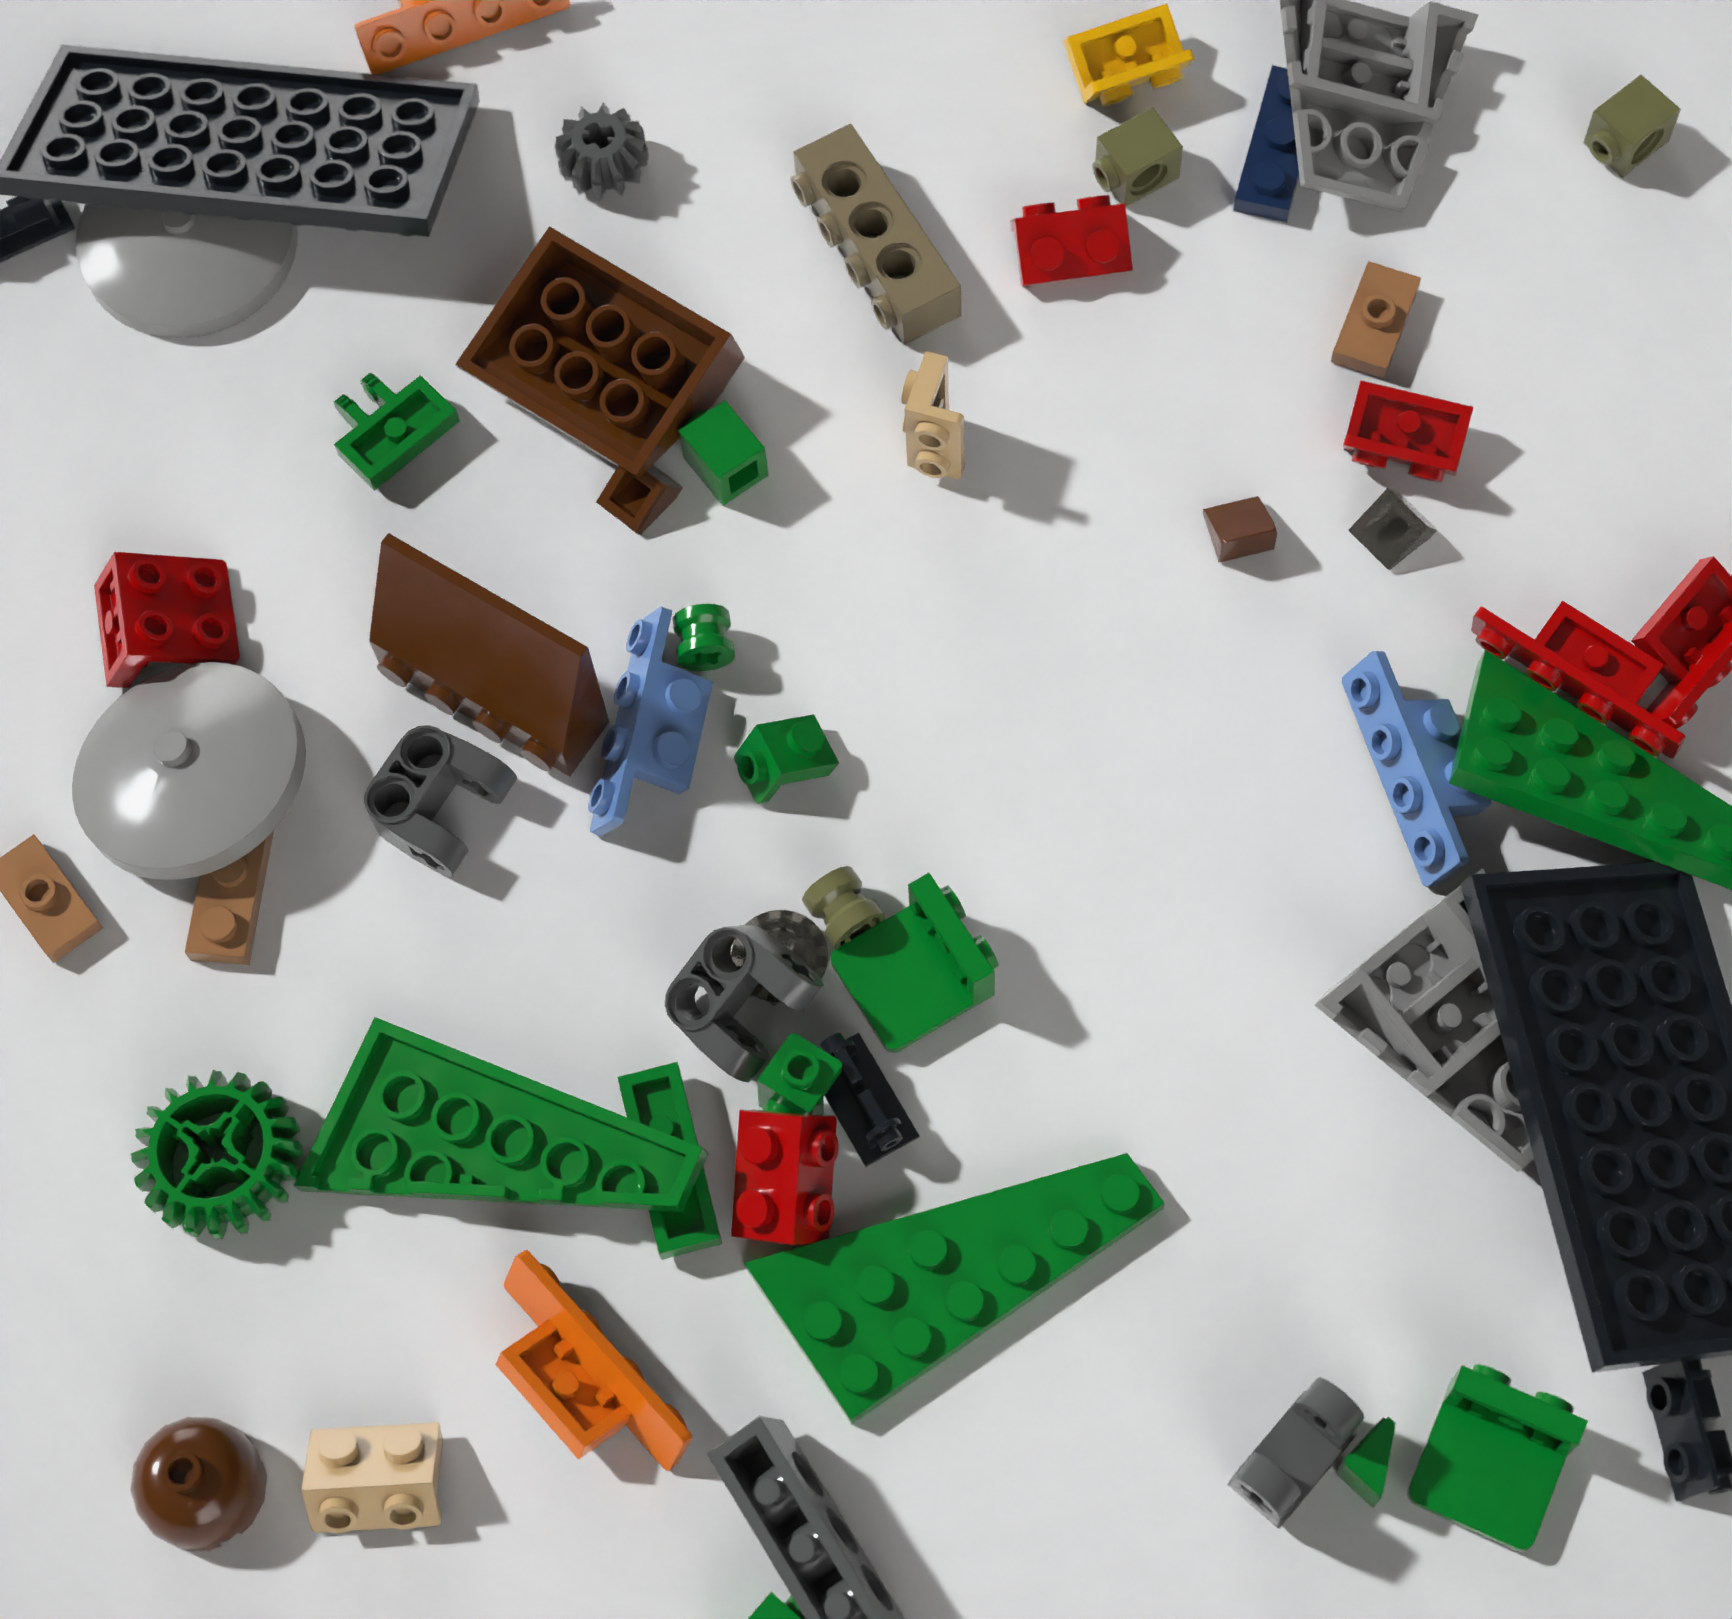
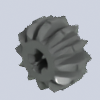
M603 102L597 113L590 114L581 106L578 114L579 121L564 119L563 135L556 137L555 151L557 158H559L560 174L564 177L565 181H572L573 187L579 195L593 188L594 194L601 200L605 191L613 188L623 196L624 182L640 183L641 167L647 165L649 154L647 145L644 144V130L640 126L639 121H631L630 115L626 112L625 108L610 114L609 108Z

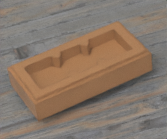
M1368 261L1334 347L1331 362L1385 379L1417 295L1421 277Z
M35 834L0 857V892L53 963L103 929L101 923Z

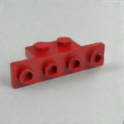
M1714 556L1700 559L1631 640L1636 647L1664 664L1660 674L1667 680L1668 684L1646 710L1675 729L1683 726L1695 715L1698 709L1695 703L1708 688L1721 682L1732 670V663L1730 662L1732 660V576Z
M1563 600L1535 639L1484 607H1480L1473 616L1471 631L1477 635L1476 642L1484 650L1489 651L1500 659H1506L1507 656L1515 659L1528 668L1526 674L1531 679L1553 692L1558 688L1562 689L1579 700L1577 706L1580 710L1602 724H1607L1610 720L1630 733L1628 739L1652 756L1659 757L1662 753L1668 758L1674 759L1681 749L1686 736L1638 705L1663 669L1664 664Z

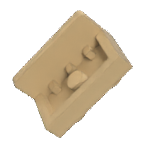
M925 351L919 371L910 370L908 372L901 397V403L906 405L903 432L906 433L907 466L914 467L920 473L932 478L947 476L961 479L965 469L964 416L961 413L949 410L948 356Z
M440 1423L311 1430L301 1488L311 1530L316 1533H345L357 1530L412 1529L414 1527L438 1526L441 1523L442 1515L437 1492L443 1444Z

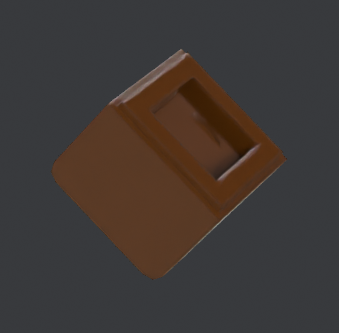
M654 465L639 479L622 468L617 467L596 503L635 533L642 535L678 497L683 487Z
M1259 496L1203 509V516L1219 563L1274 550L1278 532L1274 521Z

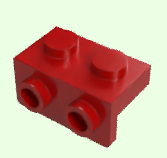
M1110 195L1076 199L1078 210L1057 213L1055 202L1023 206V217L1010 220L1011 230L1015 234L1021 286L1133 271L1125 203L1111 205Z
M1360 380L1343 449L1353 451L1352 462L1385 469L1387 460L1410 465L1408 471L1410 476L1442 483L1444 473L1453 476L1457 473L1474 407Z
M754 1109L739 1110L732 1237L790 1245L815 1243L829 1238L830 1226L835 1211L832 1199L833 1170L839 1149L836 1136L837 1119L835 1116L824 1114L800 1115Z

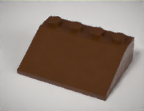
M549 226L455 365L463 372L639 479L680 438L679 430L685 426L687 421L697 412L709 409L716 402L745 359V356L731 333Z
M390 533L385 536L380 548L369 642L379 662L377 665L379 672L400 687H406L410 683L425 692V698L440 711L448 715H453L458 711L472 719L473 726L488 739L496 743H501L506 739L520 747L521 754L539 769L549 772L554 767L570 777L610 722L588 647Z

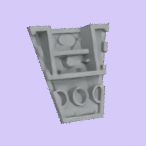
M1279 0L1301 187L1403 211L1407 207L1430 146L1427 141L1434 123L1439 121L1446 102L1443 98L1451 77L1457 74L1464 54L1461 53L1464 42L1467 35L1473 31L1479 14L1431 1L1411 17L1348 0Z
M1481 869L1476 874H1485L1486 872L1484 869ZM1460 885L1329 989L1315 1006L1518 1172L1534 1160Z

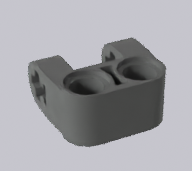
M430 725L418 726L409 730L400 739L365 792L364 805L379 835L384 840L430 869L445 876H452L468 853V848L454 834L432 822L433 818L456 784L491 803L501 804L516 782L517 776L500 759L479 747L446 733L439 728ZM436 754L442 756L440 761L430 768L417 767L418 763L426 756ZM397 802L409 803L407 809L402 814L392 817L384 816L386 809L390 805Z
M756 925L728 926L713 930L670 984L665 995V1008L671 1021L719 1068L742 1082H750L769 1058V1053L765 1046L734 1018L760 983L781 1002L798 1011H805L824 986L822 979L793 951ZM736 938L741 941L746 951V960L741 968L734 964L730 954L731 946ZM700 986L708 993L710 1000L706 1015H703L698 1010L695 1003V994Z
M1321 1377L1317 1378L1261 1441L1227 1485L1279 1529L1356 1437L1355 1431L1363 1421L1364 1413L1336 1385Z

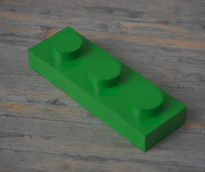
M678 1061L617 1077L627 1118L699 1146ZM704 1166L683 1212L649 1210L661 1260L722 1244Z

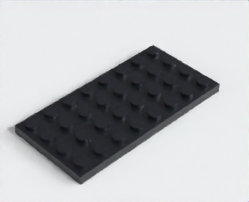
M61 45L0 160V195L20 196L27 199L41 198L71 201L79 204L121 206L132 209L182 212L188 215L202 214L232 217L240 220L282 222L299 226L312 225L343 228L349 231L363 230L393 233L402 236L429 237L479 105L478 84Z
M1658 862L1471 874L1460 885L1592 1373L1732 1355V1005L1693 876Z

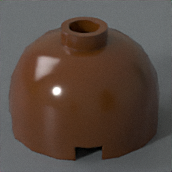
M187 1417L165 1425L145 1442L133 1465L130 1490L138 1516L154 1536L182 1550L210 1551L222 1546L220 1543L230 1540L237 1533L242 1534L253 1524L265 1500L267 1473L263 1461L260 1460L258 1450L240 1429L216 1418Z

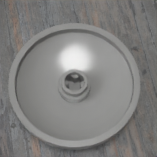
M86 204L77 228L76 252L80 270L97 302L113 318L134 330L149 335L167 338H190L219 332L238 324L257 312L275 295L291 270L296 255L298 229L297 225L282 222L240 220L232 217L202 214L188 215L182 212Z
M203 662L182 665L158 673L140 682L119 697L102 714L88 733L77 757L72 781V799L78 822L86 836L108 860L121 869L137 876L159 880H180L205 875L224 868L261 844L275 830L292 806L303 779L306 760L305 738L301 724L282 693L266 678L247 668L228 663Z

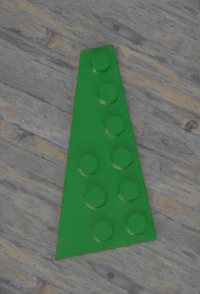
M1484 651L1476 666L1449 784L1732 890V806L1489 651Z
M374 1017L293 1186L302 1192L683 1212L708 1153L700 1146Z
M1128 1153L748 1261L744 1265L852 1425L1163 1210L1165 1203Z

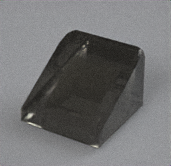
M1387 488L1348 531L1388 570H1391L1429 540L1437 529L1399 492Z

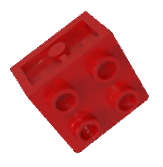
M114 552L94 585L106 687L130 688L141 669L147 667L149 662L186 664L218 662L233 665L237 663L240 653L228 568L224 560Z

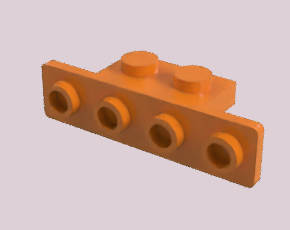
M398 0L401 8L358 22L354 28L371 74L379 75L566 10L570 7V0Z
M524 1250L515 1256L505 1279L504 1288L538 1327L503 1350L495 1365L578 1460L626 1426L666 1471L679 1464L692 1440V1434L687 1429L682 1415L670 1404H665L644 1381L643 1374L636 1363L630 1358L622 1356L603 1335L602 1329L595 1317L588 1311L581 1310L561 1288L560 1281L551 1268L545 1264H540L528 1250Z

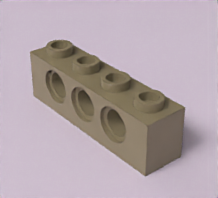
M851 123L793 151L796 175L791 177V185L795 195L804 207L809 205L813 207L819 216L817 217V223L823 238L831 248L838 245L846 257L844 258V264L850 279L857 288L865 286L873 298L871 305L874 314L885 330L892 327L902 344L905 345L961 316V285ZM851 194L849 197H840L839 195ZM869 234H878V235H880V236L874 237V238L864 237V236L869 235ZM894 275H906V276H908V277L903 278V279H894V278H891V277L894 276Z

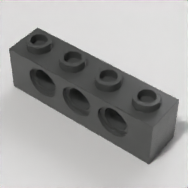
M759 1416L707 1453L805 1619H905L783 1420Z

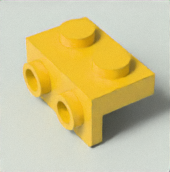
M1168 3L1077 33L1063 41L1084 104L1097 99L1101 100L1103 106L1120 102L1134 95L1132 87L1149 81L1153 89L1170 85L1184 78L1181 70H1184L1195 60L1192 49L1183 50Z

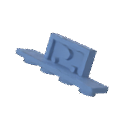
M662 606L644 619H638L628 635L626 650L631 653L628 670L620 678L614 693V704L619 706L615 725L611 726L608 730L601 749V756L606 759L602 779L594 786L588 804L589 812L593 813L590 833L603 836L623 824L634 778L677 794H681L690 787L713 681L661 661L672 616V610Z
M1372 651L1342 677V685L1421 882L1425 887L1437 886L1469 861V856L1452 816L1478 815L1489 807L1492 802L1491 799L1449 784L1461 734L1459 720L1454 713L1449 699L1404 700L1386 653L1384 651Z

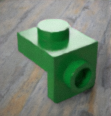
M814 714L756 724L734 755L739 776L747 785L757 804L769 802L781 785L829 776L839 764Z
M790 1034L757 1079L759 1106L763 1108V1111L800 1115L824 1114V1096L842 1071L841 1061L798 1034Z

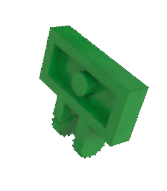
M372 373L361 379L360 381L366 395L380 407L370 416L345 394L333 402L339 414L353 428L334 444L336 451L374 491L460 422L457 410L421 375L396 395Z

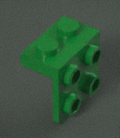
M929 872L908 884V907L851 939L848 943L841 945L840 948L834 950L831 954V964L882 1046L892 1053L905 1049L991 998L995 993V971L993 969L999 965L993 950L982 935L979 934L972 938L961 919L966 917V914L958 897L948 885L940 889Z
M1476 1364L1473 1369L1462 1365L1448 1385L1407 1490L1408 1498L1412 1504L1519 1552L1526 1551L1532 1547L1536 1540L1566 1457L1579 1446L1588 1420L1572 1414L1574 1406L1560 1397L1545 1392H1537L1535 1397L1511 1387L1512 1380L1494 1368Z

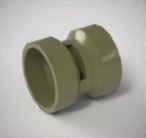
M849 866L840 867L827 873L812 884L802 897V902L811 916L824 920L826 925L825 935L835 950L885 920V914L877 902L867 899L861 894L862 881L853 868Z

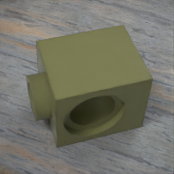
M1641 74L1593 111L1583 143L1589 148L1596 160L1602 164L1609 165L1623 178L1669 142L1681 108Z
M1152 107L1097 136L1096 159L1093 163V172L1101 188L1105 192L1112 191L1120 203H1125V207L1180 178L1183 146Z

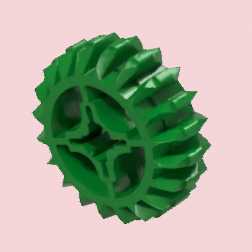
M213 1070L209 1077L208 1085L204 1087L196 1076L188 1075L186 1083L187 1093L180 1096L173 1088H165V1097L170 1104L164 1110L155 1106H147V1115L155 1122L153 1128L143 1127L135 1129L136 1138L148 1146L131 1153V1161L138 1168L144 1169L134 1177L135 1185L142 1192H149L145 1198V1204L152 1212L163 1211L162 1221L171 1228H176L184 1223V1231L189 1236L198 1238L207 1226L213 1238L223 1239L227 1231L228 1222H231L240 1234H248L250 1224L247 1216L255 1213L262 1221H270L271 1212L265 1204L271 1198L281 1203L288 1202L289 1194L280 1186L281 1181H295L300 1173L296 1166L287 1162L303 1156V1146L299 1141L291 1139L300 1132L299 1123L294 1117H285L289 1111V1105L281 1096L271 1098L273 1091L264 1081H259L251 1087V1080L248 1076L237 1072L228 1084L226 1077L221 1071ZM223 1113L214 1123L203 1126L196 1125L197 1122L210 1115ZM259 1121L263 1132V1151L257 1167H255L247 1160L246 1151L254 1138L250 1132ZM181 1142L188 1148L189 1153L188 1160L181 1170L185 1176L179 1185L176 1186L173 1175V1160L177 1146ZM199 1144H203L212 1151L219 1147L224 1152L225 1148L227 1154L234 1160L236 1165H233L224 1158L218 1162L213 1157L210 1160L208 1158L209 1155ZM224 1184H241L240 1187L225 1195L203 1198L205 1195L211 1197Z

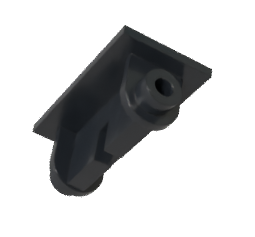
M20 196L7 200L8 206L0 210V263L76 229L61 200L41 198L27 199Z
M859 1032L846 1040L842 1033H835L820 1043L822 1050L842 1063L840 1075L824 1097L865 1167L920 1138Z
M1701 1359L1660 1364L1642 1372L1647 1389V1402L1650 1410L1653 1412L1664 1454V1467L1670 1478L1675 1500L1682 1501L1707 1491L1710 1495L1732 1491V1454L1725 1430L1706 1431L1703 1421L1721 1417L1711 1380V1371L1703 1370Z

